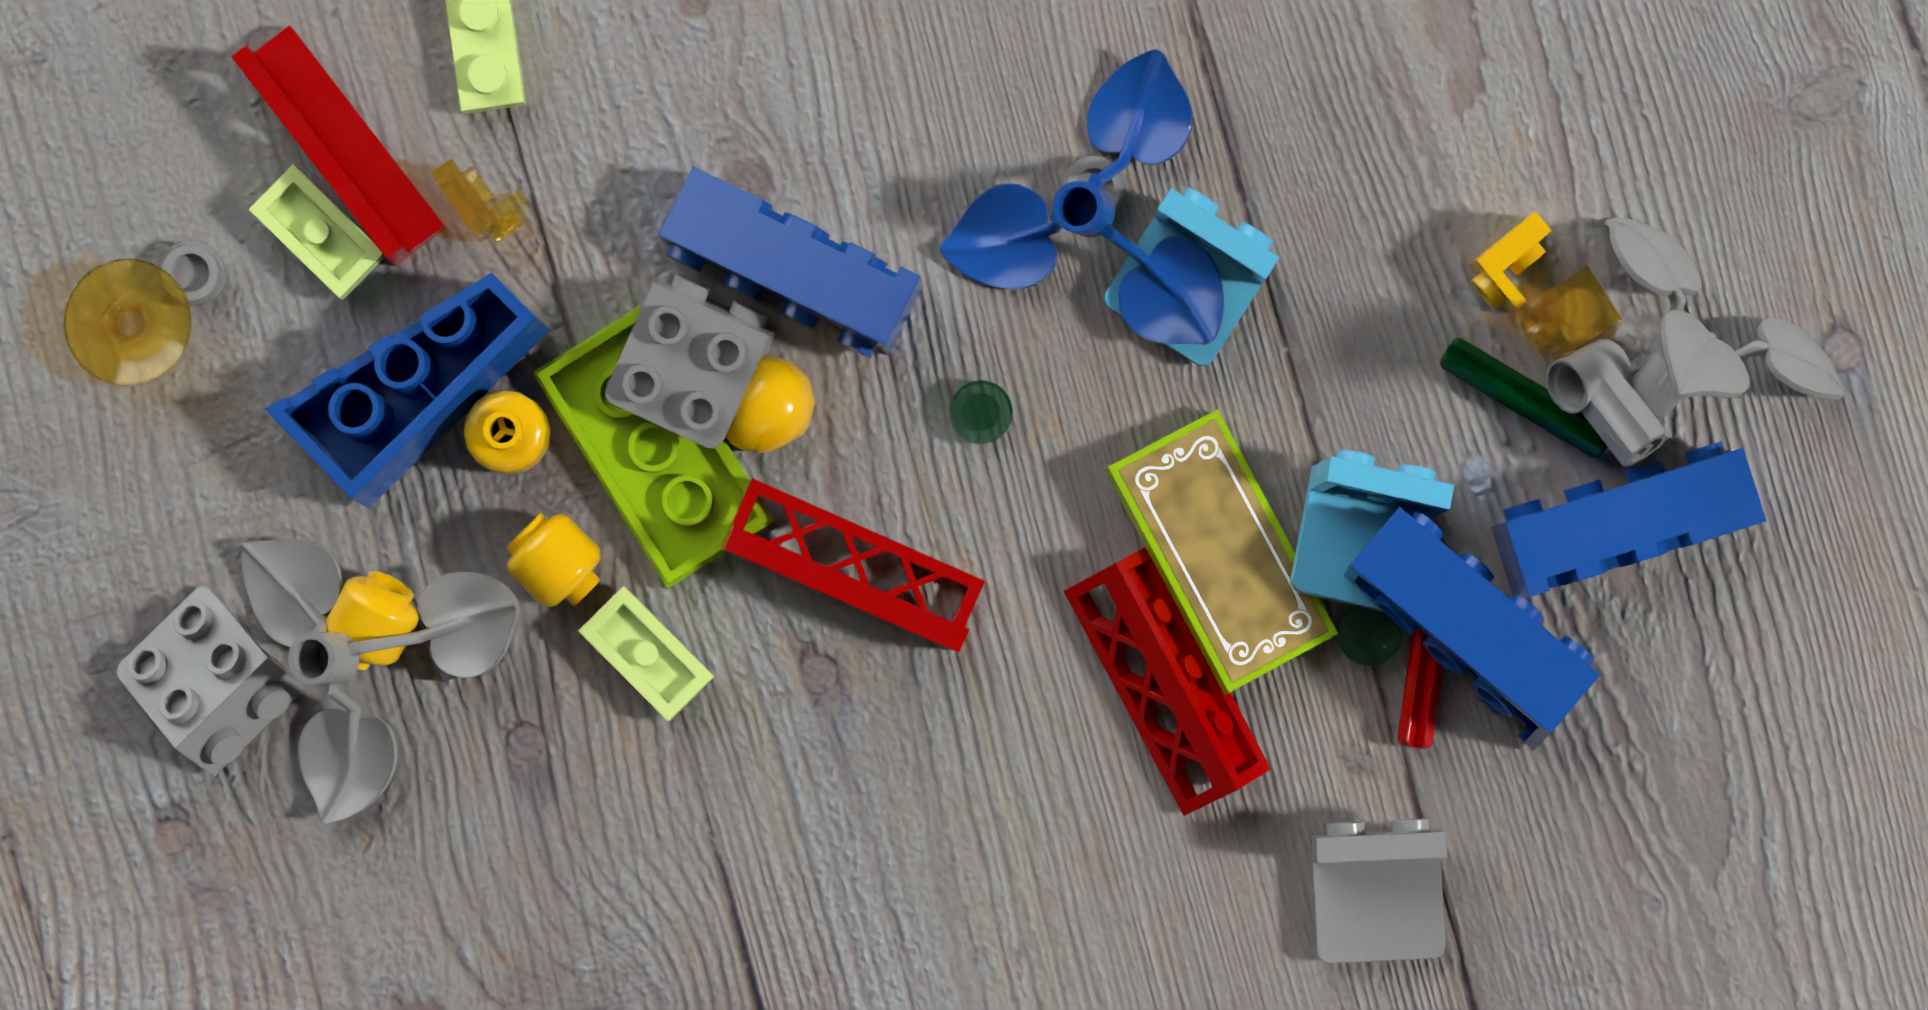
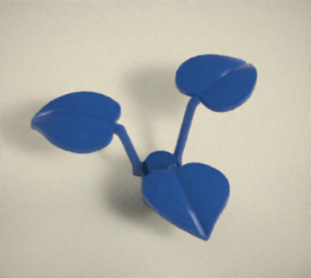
M1154 49L1134 57L1118 68L1100 87L1090 105L1087 116L1089 139L1097 149L1107 153H1120L1115 162L1100 173L1091 174L1088 182L1072 181L1062 186L1053 200V213L1050 216L1051 223H1048L1049 213L1046 202L1039 194L1020 184H1000L980 194L969 205L955 229L941 244V254L954 267L976 281L1001 289L1017 290L1035 286L1055 269L1058 255L1050 235L1060 232L1062 228L1083 237L1102 235L1140 264V266L1133 268L1123 277L1118 293L1120 312L1124 321L1134 332L1147 340L1161 344L1207 345L1215 340L1223 320L1224 290L1218 268L1209 253L1194 241L1175 235L1162 239L1149 257L1141 248L1111 226L1115 217V205L1111 196L1103 190L1105 183L1129 165L1132 156L1147 165L1161 164L1178 154L1189 139L1193 124L1192 107L1184 87L1174 73L1165 54Z

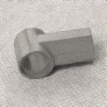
M1599 339L1549 364L1546 371V385L1551 398L1557 406L1570 414L1582 412L1619 462L1626 468H1630L1661 447L1670 435L1630 385L1632 369L1624 350L1614 341Z

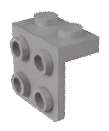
M676 273L673 281L662 278L653 282L608 382L605 395L607 400L613 405L706 448H716L723 443L761 358L769 353L778 330L765 325L769 317L765 312L738 300L733 301L731 308L707 298L711 290L710 287L688 276Z
M206 586L196 588L119 663L116 670L119 680L172 746L214 777L227 764L234 761L241 754L244 747L273 719L283 714L289 704L306 688L303 683L299 682L292 675L289 668L260 647L219 596Z
M1429 818L1390 820L1391 832L1365 833V822L1362 821L1326 823L1327 835H1311L1316 951L1318 957L1323 962L1332 964L1435 959L1444 953L1445 928L1441 858H1447L1446 832L1438 829L1430 830Z

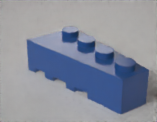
M694 166L692 167L658 234L662 241L671 245L666 254L668 257L698 272L701 271L706 262L727 273L723 282L724 285L755 301L758 300L763 291L785 302L780 311L781 314L813 330L818 320L840 330L841 333L837 342L863 356L871 358L875 349L889 355L923 288L920 275L902 266L898 273L886 268L888 264L877 258L874 253L852 242L842 241L841 244L830 240V235L818 226L787 212L781 215L773 211V206L768 202Z
M490 273L420 315V320L393 336L390 334L368 346L369 350L338 369L335 367L311 380L313 384L288 399L285 397L266 407L265 410L350 499L370 508L550 329L505 283L493 273Z
M1720 441L1685 452L1689 465L1665 472L1662 461L1659 460L1624 471L1628 482L1626 485L1604 491L1599 479L1564 490L1567 503L1543 510L1538 498L1503 509L1506 522L1492 526L1491 529L1512 595L1517 594L1523 598L1532 597L1550 591V588L1556 586L1560 587L1603 574L1613 568L1638 563L1677 548L1691 546L1766 522L1767 520L1744 448L1726 453L1723 442Z
M1399 507L1352 561L1344 577L1404 632L1413 634L1417 628L1424 632L1428 637L1423 641V646L1430 653V656L1447 672H1453L1459 676L1467 672L1475 680L1472 684V687L1478 693L1475 698L1494 715L1501 713L1509 718L1514 716L1525 727L1517 737L1534 751L1553 732L1600 676L1591 667V664L1594 662L1593 657L1573 639L1564 636L1559 641L1540 625L1544 620L1543 615L1526 599L1517 594H1514L1509 599L1490 582L1493 580L1494 575L1481 561L1466 552L1459 557L1442 543L1441 539L1444 537V533L1431 519L1418 511H1414L1410 516Z

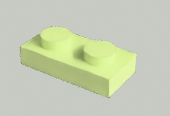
M445 0L461 112L463 114L525 106L526 99L512 0Z
M294 164L248 209L342 300L385 258L376 244Z
M623 586L578 630L668 722L715 677L626 586Z

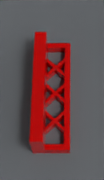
M287 26L255 52L245 45L231 56L387 260L398 266L447 228L293 27Z
M751 478L720 547L958 653L970 630L965 628L985 583L980 578L754 478ZM760 495L783 506L792 531L766 540L743 529ZM793 511L812 518L816 522L799 528ZM824 526H830L839 530L850 557L827 566L813 561L802 535ZM852 537L875 547L857 553ZM795 538L801 555L778 544ZM884 551L898 556L908 582L887 591H881L872 587L869 584L861 560ZM910 562L933 573L916 579ZM853 564L859 580L836 570ZM945 577L966 587L952 621L928 611L919 586ZM911 590L917 606L895 596Z
M1146 548L1123 558L1063 591L1183 816L1239 790L1271 770L1231 693L1224 695ZM1103 584L1105 585L1117 607L1115 621L1101 616L1089 594L1091 590ZM1126 644L1140 650L1147 663L1145 678L1131 672L1124 659ZM1156 701L1171 708L1177 719L1175 734L1162 729L1154 715ZM1186 757L1201 764L1213 787L1196 794L1184 771Z

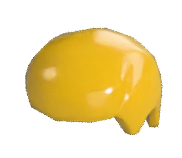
M771 355L761 358L725 438L739 449L747 452L754 451L759 454L777 450L802 436L809 427L816 403L810 379L793 361Z

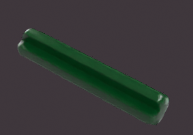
M1455 338L1448 345L1440 360L1442 369L1592 458L1601 457L1608 449L1606 443L1582 412L1570 414L1563 411L1554 403L1548 389L1462 338Z

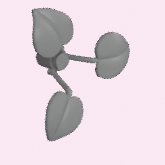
M1611 218L1607 219L1603 224L1609 227L1612 248L1629 276L1645 289L1661 296H1668L1670 300V309L1661 319L1658 337L1648 346L1653 356L1632 377L1630 385L1655 416H1667L1684 398L1694 396L1736 398L1741 396L1750 385L1749 375L1742 361L1751 356L1766 357L1767 366L1773 376L1795 391L1808 396L1830 400H1839L1845 395L1841 388L1840 379L1830 359L1820 345L1799 326L1779 318L1764 319L1757 327V333L1761 341H1753L1734 351L1729 345L1717 339L1713 332H1709L1697 318L1682 311L1686 303L1684 294L1696 295L1701 290L1702 283L1694 262L1674 239L1653 226L1632 219Z
M303 539L249 541L241 544L244 584L259 624L272 640L290 647L288 653L289 669L299 682L306 685H318L319 695L331 697L347 710L346 712L342 709L333 708L317 713L305 724L299 738L298 759L300 770L316 803L321 823L331 824L340 822L364 811L387 788L397 765V743L389 724L379 718H361L360 705L337 687V684L346 682L355 674L360 660L359 655L430 640L432 659L445 673L458 678H473L483 675L492 670L505 655L520 611L518 599L505 584L482 573H447L429 583L419 595L417 602L418 612L427 629L354 642L344 633L327 632L328 626L325 615L330 613L343 588L340 567L329 550L316 542Z

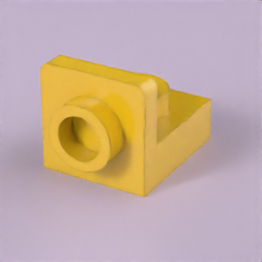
M1536 211L1523 219L1469 264L1477 274L1471 280L1473 287L1494 310L1502 305L1507 312L1511 313L1527 302L1503 271L1509 267L1517 276L1546 252L1539 241L1552 232V230Z

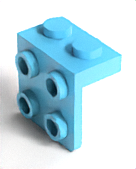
M1187 187L1182 195L1171 188L1136 245L1150 257L1153 249L1162 239L1176 235L1190 239L1200 245L1215 262L1224 290V314L1217 337L1207 345L1165 344L1196 365L1207 366L1215 359L1280 257L1269 251L1274 243L1273 240L1258 229L1245 222H1241L1236 230L1215 215L1220 207L1203 194ZM1130 255L1104 296L1106 306L1121 317L1123 316L1119 309L1118 299L1120 284L1123 277L1130 270L1140 266Z
M1339 450L1336 457L1331 456L1312 466L1290 578L1292 588L1298 593L1381 611L1344 577L1349 565L1399 507L1410 516L1414 511H1418L1429 519L1450 510L1454 485L1436 481V472L1429 468L1403 464L1398 466L1397 471L1374 466L1375 457L1349 450Z

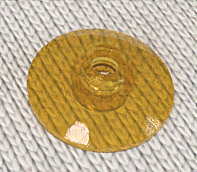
M139 259L111 260L90 270L73 288L64 311L65 338L75 360L83 369L97 379L119 386L143 385L157 380L168 373L183 356L191 336V308L180 284L161 267ZM131 312H138L143 319V327L138 334L129 336L123 330V319Z

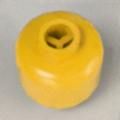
M500 390L486 394L473 404L465 419L463 435L467 450L477 463L495 473L513 475L528 471L540 462L548 449L551 431L547 416L538 403L520 392ZM505 419H510L513 422L515 430L507 428ZM498 422L500 430L493 437V430ZM506 435L513 436L510 441L499 443Z
M540 512L505 548L512 555L507 563L509 575L543 607L556 606L564 599L574 607L601 580L592 571L600 561V548L565 514H556L547 519Z
M370 571L367 576L350 578L345 582L338 599L327 616V632L344 633L354 642L411 633L417 626L419 619L418 608L412 601L414 593L399 579L379 571ZM405 646L359 655L360 660L357 669L367 670L370 664L386 666L395 663Z

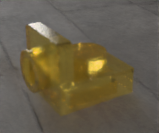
M450 159L431 172L435 181L480 243L490 236L497 243L513 234L526 223L527 220L522 213L531 208L532 205L521 189L488 210L484 204L494 196L473 166L461 172L454 161Z
M1588 266L1520 308L1527 318L1520 323L1527 340L1540 356L1549 352L1554 361L1569 354L1622 319Z

